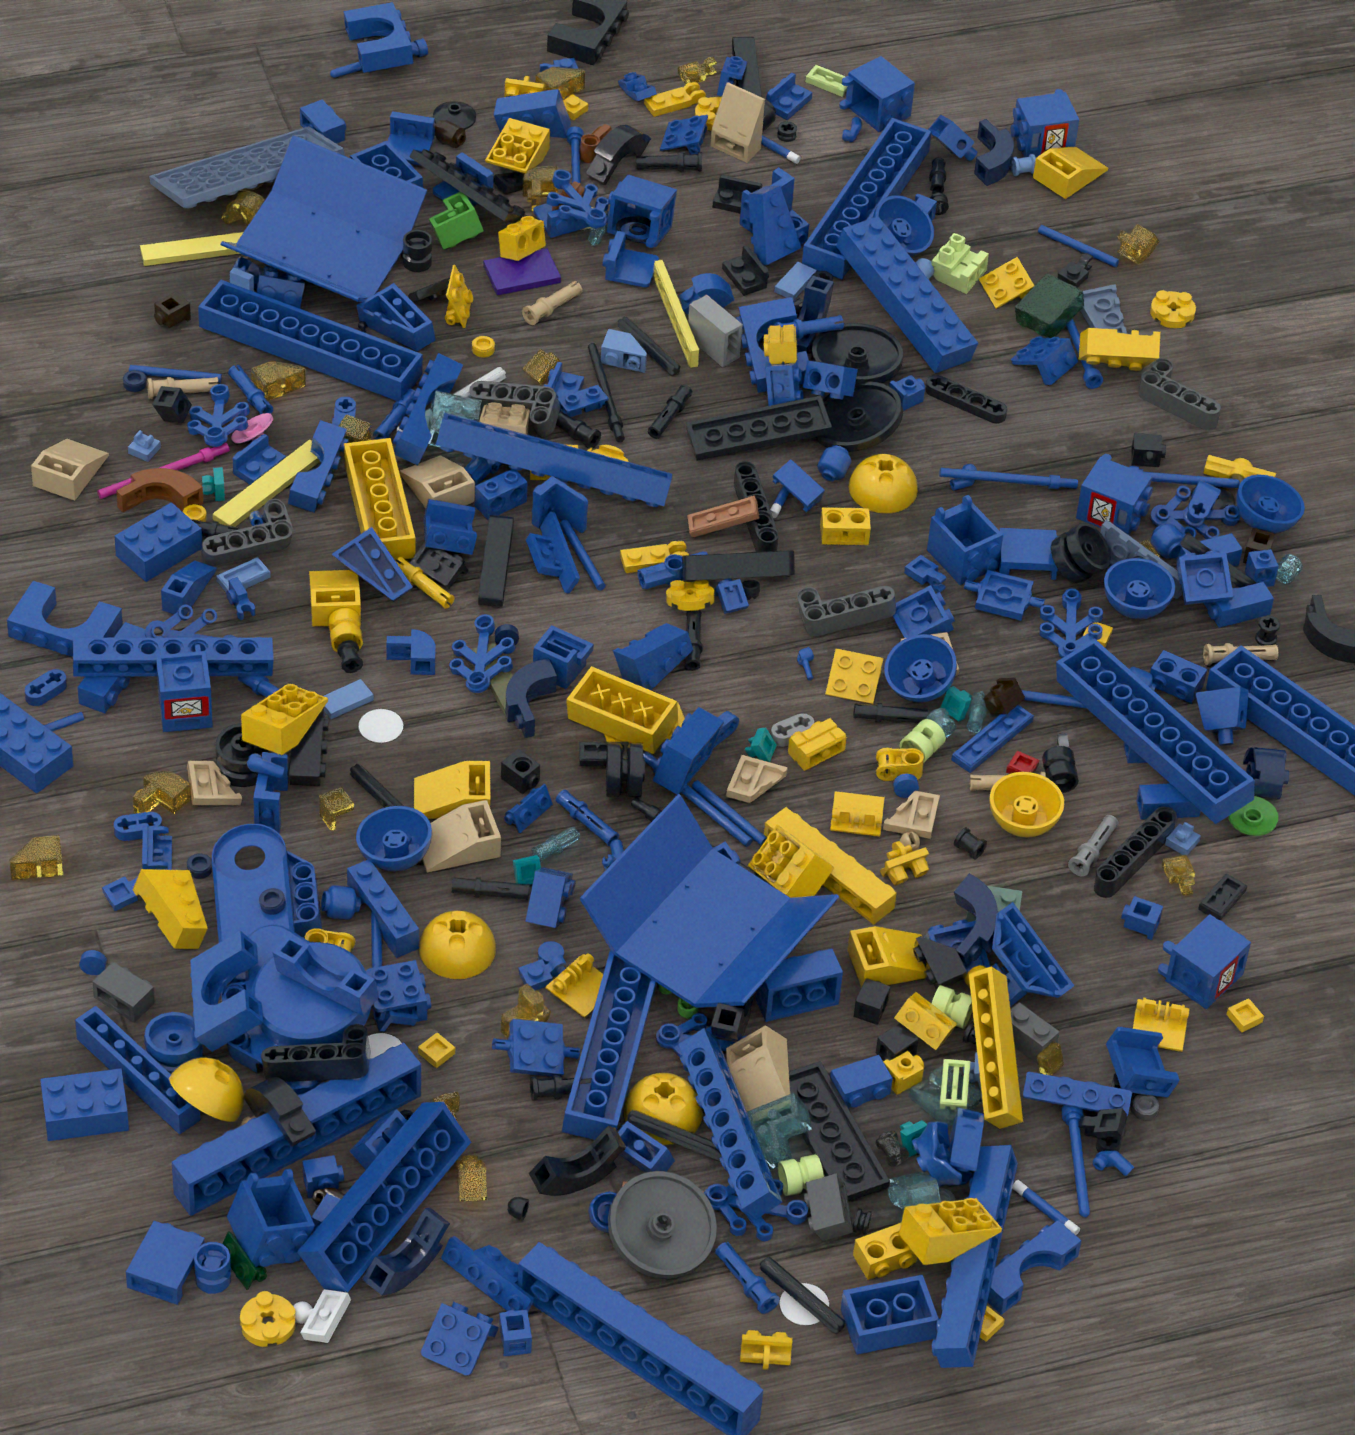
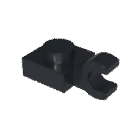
M1084 253L1077 264L1071 261L1058 273L1057 280L1073 289L1078 288L1088 279L1089 270L1092 267V264L1089 262L1093 259V256Z
M1123 1108L1099 1110L1097 1117H1080L1078 1127L1085 1128V1136L1096 1135L1097 1138L1122 1137L1127 1113Z

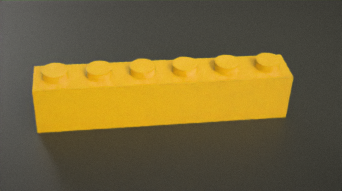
M785 807L765 822L764 835L768 837L776 825H779L835 868L823 883V886L833 894L839 895L842 901L870 923L876 924L895 909L897 892L890 885L882 882L872 871L860 865L854 857L842 851L836 843L829 841L816 828L811 827L802 820L798 814Z
M991 966L969 973L984 1119L1001 1129L1022 1123L1023 1116L1007 976Z

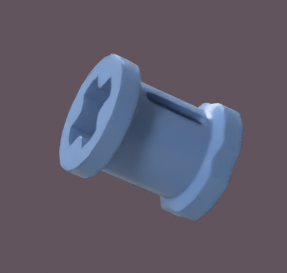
M1030 154L1029 157L1025 158L1012 157L1011 170L1013 175L1018 176L1020 173L1026 172L1034 174L1035 155Z

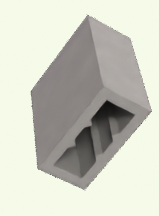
M708 295L689 304L688 324L697 346L722 367L740 358L743 324Z

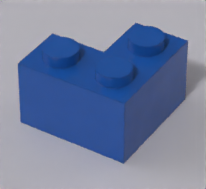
M545 867L535 871L525 922L553 928L558 927L560 922L564 923L567 908L563 907L564 901L570 895H573L576 881L572 880L573 873Z

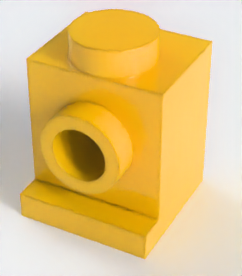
M906 1051L890 1061L888 1059L883 1061L893 1078L891 1089L896 1095L922 1081L924 1063L918 1055L912 1056L909 1051Z

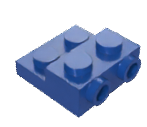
M1213 550L1202 555L1186 553L1178 558L1176 564L1185 605L1233 599L1226 552L1219 553V551Z
M931 585L896 603V612L893 618L904 638L920 634L948 633L954 630L951 623L955 622L951 611L949 608L944 610L943 606L946 603L941 593L935 594Z
M967 919L954 922L953 926L943 927V925H936L928 929L929 931H927L924 938L957 949L971 932L976 921L968 922ZM983 948L978 959L972 961L968 967H965L967 973L973 967L983 965L986 968L990 967L986 951Z

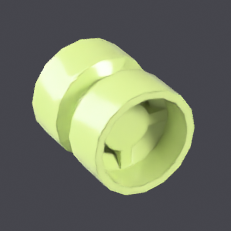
M924 719L901 740L900 749L915 748L920 750L924 756V763L933 752H936L945 743V733L936 722Z
M943 985L938 987L932 1004L957 1023L956 1027L965 1029L973 1011L971 996L962 992L956 995L954 989Z
M816 1154L801 1157L800 1162L790 1159L778 1163L779 1180L783 1183V1193L785 1196L800 1194L803 1188L807 1191L806 1182L824 1177L820 1159Z

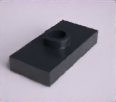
M450 277L409 293V299L415 302L426 297L432 300L442 296L441 291L448 289Z
M579 742V766H606L607 742ZM613 742L621 743L623 746V758H626L629 742Z
M1225 874L1199 903L1198 910L1207 915L1211 914L1218 920H1222L1246 892L1247 885Z

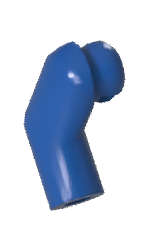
M1101 1151L1093 1159V1165L1096 1169L1103 1170L1105 1167L1115 1166L1124 1176L1134 1168L1118 1151Z

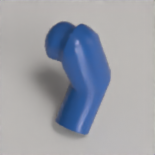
M854 117L851 120V130H843V141H849L850 143L856 140L862 129V120L859 117Z
M966 464L962 467L964 470L977 471L973 464ZM955 478L950 480V486L955 491L972 486L975 480Z
M253 511L249 516L252 526L263 524V515L259 511Z
M251 754L249 756L247 766L251 771L267 774L278 779L282 777L284 767L262 759L259 754Z
M616 839L610 842L612 855L608 854L607 859L605 857L602 859L605 870L624 852L621 840Z

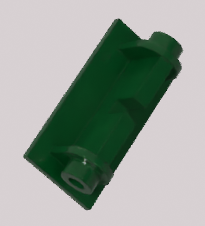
M228 1231L222 1244L229 1250L230 1267L245 1289L249 1290L254 1280L262 1282L266 1279L267 1270L263 1266L255 1267L239 1245L236 1236H233Z

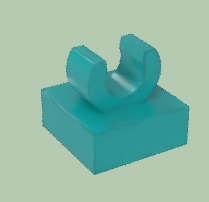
M223 467L213 468V477L210 475L202 476L203 494L210 495L215 492V501H225Z
M952 686L947 690L940 709L957 721H961L966 716L972 701V695L965 690L960 691Z
M759 728L755 736L748 740L751 747H746L744 750L749 757L757 756L759 760L770 762L777 744L767 728Z
M534 855L512 860L515 882L533 884L535 871L541 869L540 858Z
M923 1120L915 1124L908 1121L900 1125V1129H902L900 1134L903 1153L908 1157L917 1154L912 1140L919 1137L925 1130L927 1124Z

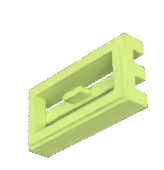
M815 65L806 76V83L841 97L847 92V86L842 85V79L845 76Z
M944 1059L940 1109H945V1106H949L950 1110H956V1107L967 1109L970 1061ZM949 1066H954L951 1099H946ZM959 1067H964L962 1100H957Z

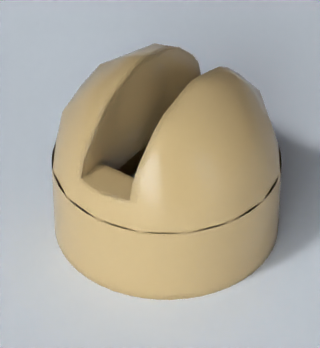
M914 832L904 833L900 838L903 846L911 845L912 852L919 850V836Z

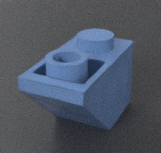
M608 329L601 347L602 364L645 373L647 353L631 333Z

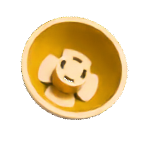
M890 454L873 455L860 462L852 472L848 486L851 497L858 505L863 508H869V511L876 513L902 511L915 501L918 493L917 479L911 467L902 459Z
M1016 772L1002 777L993 785L990 792V808L996 822L1008 833L1019 837H1036L1048 832L1059 821L1064 809V797L1059 787L1050 779L1036 773Z
M454 910L438 915L425 927L420 938L419 954L422 962L433 973L450 979H466L482 973L491 965L496 954V943L490 927L480 917L467 911Z
M196 1058L180 1065L169 1077L170 1084L174 1090L195 1108L219 1120L227 1122L238 1120L244 1105V1091L238 1075L228 1065L213 1058Z
M656 1073L644 1077L632 1087L626 1097L623 1113L625 1122L631 1110H637L695 1133L701 1124L703 1110L695 1098L698 1095L697 1091L688 1081L675 1074ZM641 1130L653 1139H655L656 1141H658L659 1143H661L662 1145L675 1144L659 1136Z

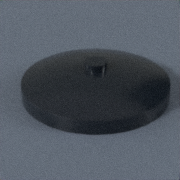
M846 323L842 330L825 331L816 337L812 346V361L858 369L855 384L861 382L883 383L893 378L901 369L903 348L894 335L882 328L863 323Z
M878 382L856 383L853 396L844 395L843 399L831 398L830 394L823 399V403L832 426V434L817 436L816 439L826 448L837 445L845 448L848 452L865 450L883 442L895 432L902 421L903 406L899 395L891 387Z

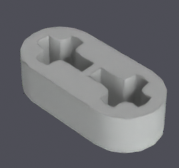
M797 714L774 724L771 729V736L777 746H788L789 738L795 732H803L809 729L814 724V719L808 714Z

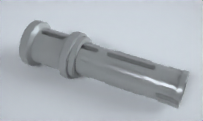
M1106 815L1088 842L1081 844L1078 848V854L1069 860L1068 866L1074 874L1086 876L1090 871L1091 864L1097 862L1100 857V849L1119 825L1118 820L1114 816Z

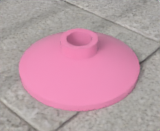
M265 413L248 420L249 426L246 430L234 431L231 436L234 443H243L259 438L272 423V415Z

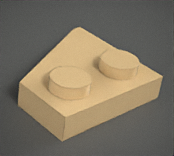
M741 755L727 788L726 797L751 803L786 777L787 767Z
M914 791L908 797L907 802L902 803L896 809V813L890 819L887 818L884 821L883 830L902 834L914 832L919 837L931 839L940 795Z

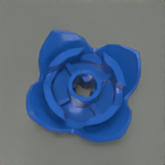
M928 1122L923 1133L912 1140L916 1152L921 1155L917 1157V1162L923 1172L929 1171V1178L935 1189L944 1185H964L972 1177V1173L969 1171H959L952 1165H949L950 1152L948 1148L950 1147L947 1123Z

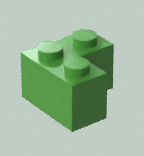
M462 192L444 199L443 203L446 211L429 218L437 241L443 250L452 248L466 239L474 238L484 231L475 208Z

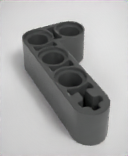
M1159 358L1142 373L1138 391L1140 398L1201 429L1213 430L1217 427L1221 410L1220 404L1172 380L1173 363L1170 360Z
M477 381L469 388L473 403L478 410L482 411L484 405H488V403H500L502 407H511V405L515 404L524 405L526 409H530V419L536 434L547 436L555 429L560 404L554 389L551 387Z
M278 499L268 500L264 506L263 524L206 538L202 544V561L207 565L216 566L287 548L291 542L293 527L284 503ZM269 512H277L279 515L273 516ZM282 532L286 534V536L281 537L278 536L276 533ZM254 538H261L263 541L256 542ZM236 543L239 544L241 547L235 548L232 547L230 544Z
M880 586L824 602L821 601L818 591L811 587H805L797 594L799 614L806 632L811 636H821L889 618L896 612L895 591L889 586Z

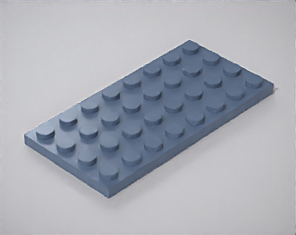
M308 126L149 176L152 186L183 208H192L197 206V203L203 201L211 202L222 195H234L238 190L244 188L252 189L263 182H275L293 135L345 156L344 148Z

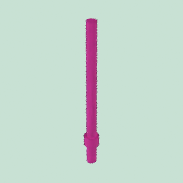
M227 443L211 449L207 447L199 450L197 454L159 468L178 471L200 462L207 463L212 461L214 457L227 453L230 449ZM131 478L97 490L99 498L103 499L116 494V490L131 483Z

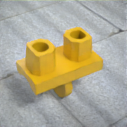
M525 76L524 81L509 78L505 80V97L544 91V84L530 82V76Z
M900 841L894 842L892 844V851L887 852L889 860L885 862V868L880 869L882 877L888 876L893 885L896 886L908 879L904 869L911 868L915 878L926 875L929 871L926 857L929 854L927 848L912 852L911 845L903 846Z
M748 1330L746 1335L742 1334L740 1362L762 1363L763 1370H768L769 1364L790 1365L792 1338H789L784 1332H776L772 1336H761L759 1331Z

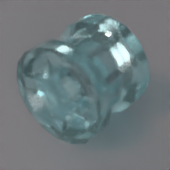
M1292 554L1284 555L1280 562H1278L1279 567L1276 579L1281 583L1290 584L1303 569L1301 561Z
M944 708L935 709L926 718L936 722L944 731L946 738L956 729L955 722L949 718L950 715Z

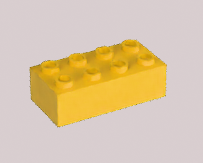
M592 666L566 699L568 719L623 742L643 743V750L652 754L656 752L678 721L677 701Z

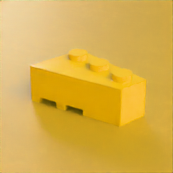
M1087 328L1080 333L1079 360H1085L1087 364L1091 365L1106 363L1108 367L1112 368L1127 366L1129 370L1140 371L1159 359L1161 332L1153 331V334L1148 336L1139 335L1137 330H1132L1131 334L1118 333L1117 329Z
M141 869L133 887V892L136 896L140 895L146 903V910L148 913H153L159 921L158 927L173 948L199 949L208 928L190 870Z

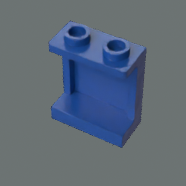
M778 167L772 173V185L770 186H781L787 207L791 211L795 178ZM745 190L742 192L740 225L753 233V223H750L749 210L750 192Z
M428 499L423 518L425 547L472 555L477 539V532L473 531L472 528L475 507Z
M999 529L1003 534L998 567L999 573L1009 575L1010 569L1050 571L1051 580H1056L1057 571L1059 570L1054 563L1051 553V543L1057 537L1056 530Z
M262 752V759L284 767V773L280 779L258 773L253 797L254 824L268 826L280 833V792L273 791L288 790V755Z
M1117 1027L1106 1046L1121 1089L1130 1090L1132 1093L1169 1097L1180 1079L1177 1072L1165 1071L1157 1049L1163 1039L1162 1033Z
M153 1221L126 1270L127 1288L178 1305L183 1296L182 1286L194 1265V1253L198 1247L205 1244V1238L195 1232L177 1229L168 1223Z

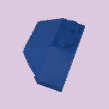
M1013 902L996 914L992 950L1024 992L1059 998L1074 987L1069 977Z

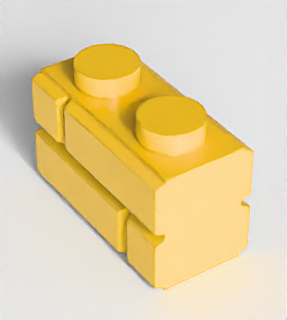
M794 324L783 325V327L780 325L770 326L768 334H764V356L769 357L771 364H782V362L785 364L796 363L797 339L796 326Z
M831 718L823 722L817 721L809 729L803 732H795L789 738L788 753L806 771L843 752L846 747L847 737L840 728H837V725Z

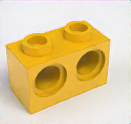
M532 216L522 217L520 221L509 224L507 228L498 232L500 254L503 258L519 261L546 246L544 221L534 219Z
M822 508L820 521L821 543L830 545H869L871 530L869 508Z
M917 992L907 999L894 1017V1019L935 1050L946 1041L957 1026L955 1021Z
M901 1223L855 1239L853 1256L867 1280L875 1277H884L889 1272L900 1268L905 1269L916 1263L917 1256L899 1235Z

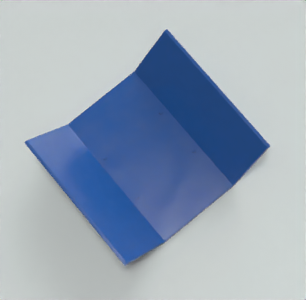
M293 135L272 191L237 243L222 241L220 245L357 302H364V300L378 292L402 254L403 237L413 229L427 189Z
M680 794L662 810L580 897L582 904L615 956L695 1008L717 1007L718 1003L730 1006L744 1005L839 899L837 894L790 898L712 848Z

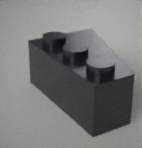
M324 708L298 745L291 749L290 785L320 786L321 777H326V763L323 762V754H327L328 739H325V731H329V716H325Z

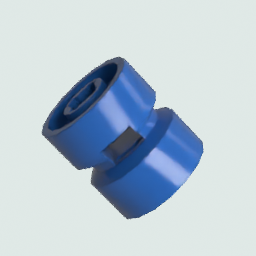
M208 1242L198 1247L194 1253L195 1282L200 1290L208 1294L223 1292L231 1283L230 1253L223 1244Z

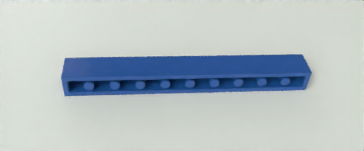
M444 413L436 442L440 449L447 452H454L456 450L463 452L464 456L470 458H477L479 456L486 458V461L492 464L505 463L514 470L527 469L531 470L532 474L542 477L546 474L564 483L568 481L575 482L579 487L585 489L594 487L600 489V492L613 495V493L623 495L622 497L626 500L636 501V499H639L652 507L665 505L672 480L671 473Z
M1012 1145L981 1146L977 1169L969 1181L970 1194L966 1198H977L1000 1225L1002 1231L951 1260L952 1272L951 1276L946 1280L947 1293L946 1298H943L941 1303V1318L937 1320V1337L932 1341L933 1356H937L941 1368L973 1367L1018 1165Z

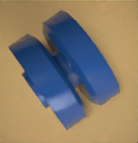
M169 1012L153 1018L146 1026L144 1036L145 1051L170 1074L189 1060L203 1058V1045L199 1044L194 1036V1017L185 1013Z

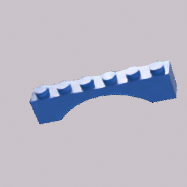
M438 353L435 361H429L424 371L428 375L423 374L418 384L422 389L417 387L412 398L415 403L411 402L405 413L409 418L404 416L399 426V429L403 431L398 430L392 442L396 445L394 449L396 456L418 466L432 437L425 418V407L431 401L450 394L463 364Z

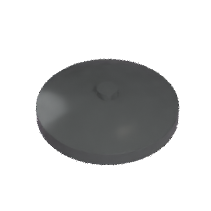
M653 1171L632 1178L619 1190L612 1201L608 1214L609 1235L617 1253L633 1269L654 1278H677L694 1271L707 1258L716 1239V1217L706 1195L690 1180L671 1172Z

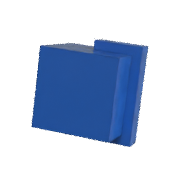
M551 625L533 649V662L549 658L557 675L556 685L567 689L586 666V659L593 652L594 644Z

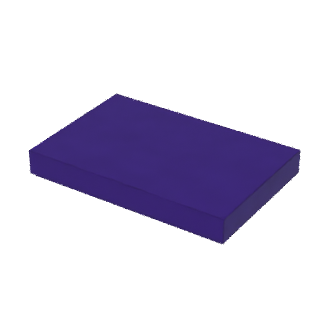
M548 248L537 250L519 261L503 257L483 261L484 269L496 295L561 283V276Z

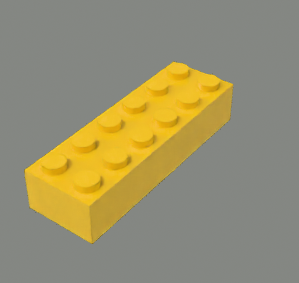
M391 438L344 443V464L361 534L372 527L394 560H398L399 557L404 559L414 558L416 538Z

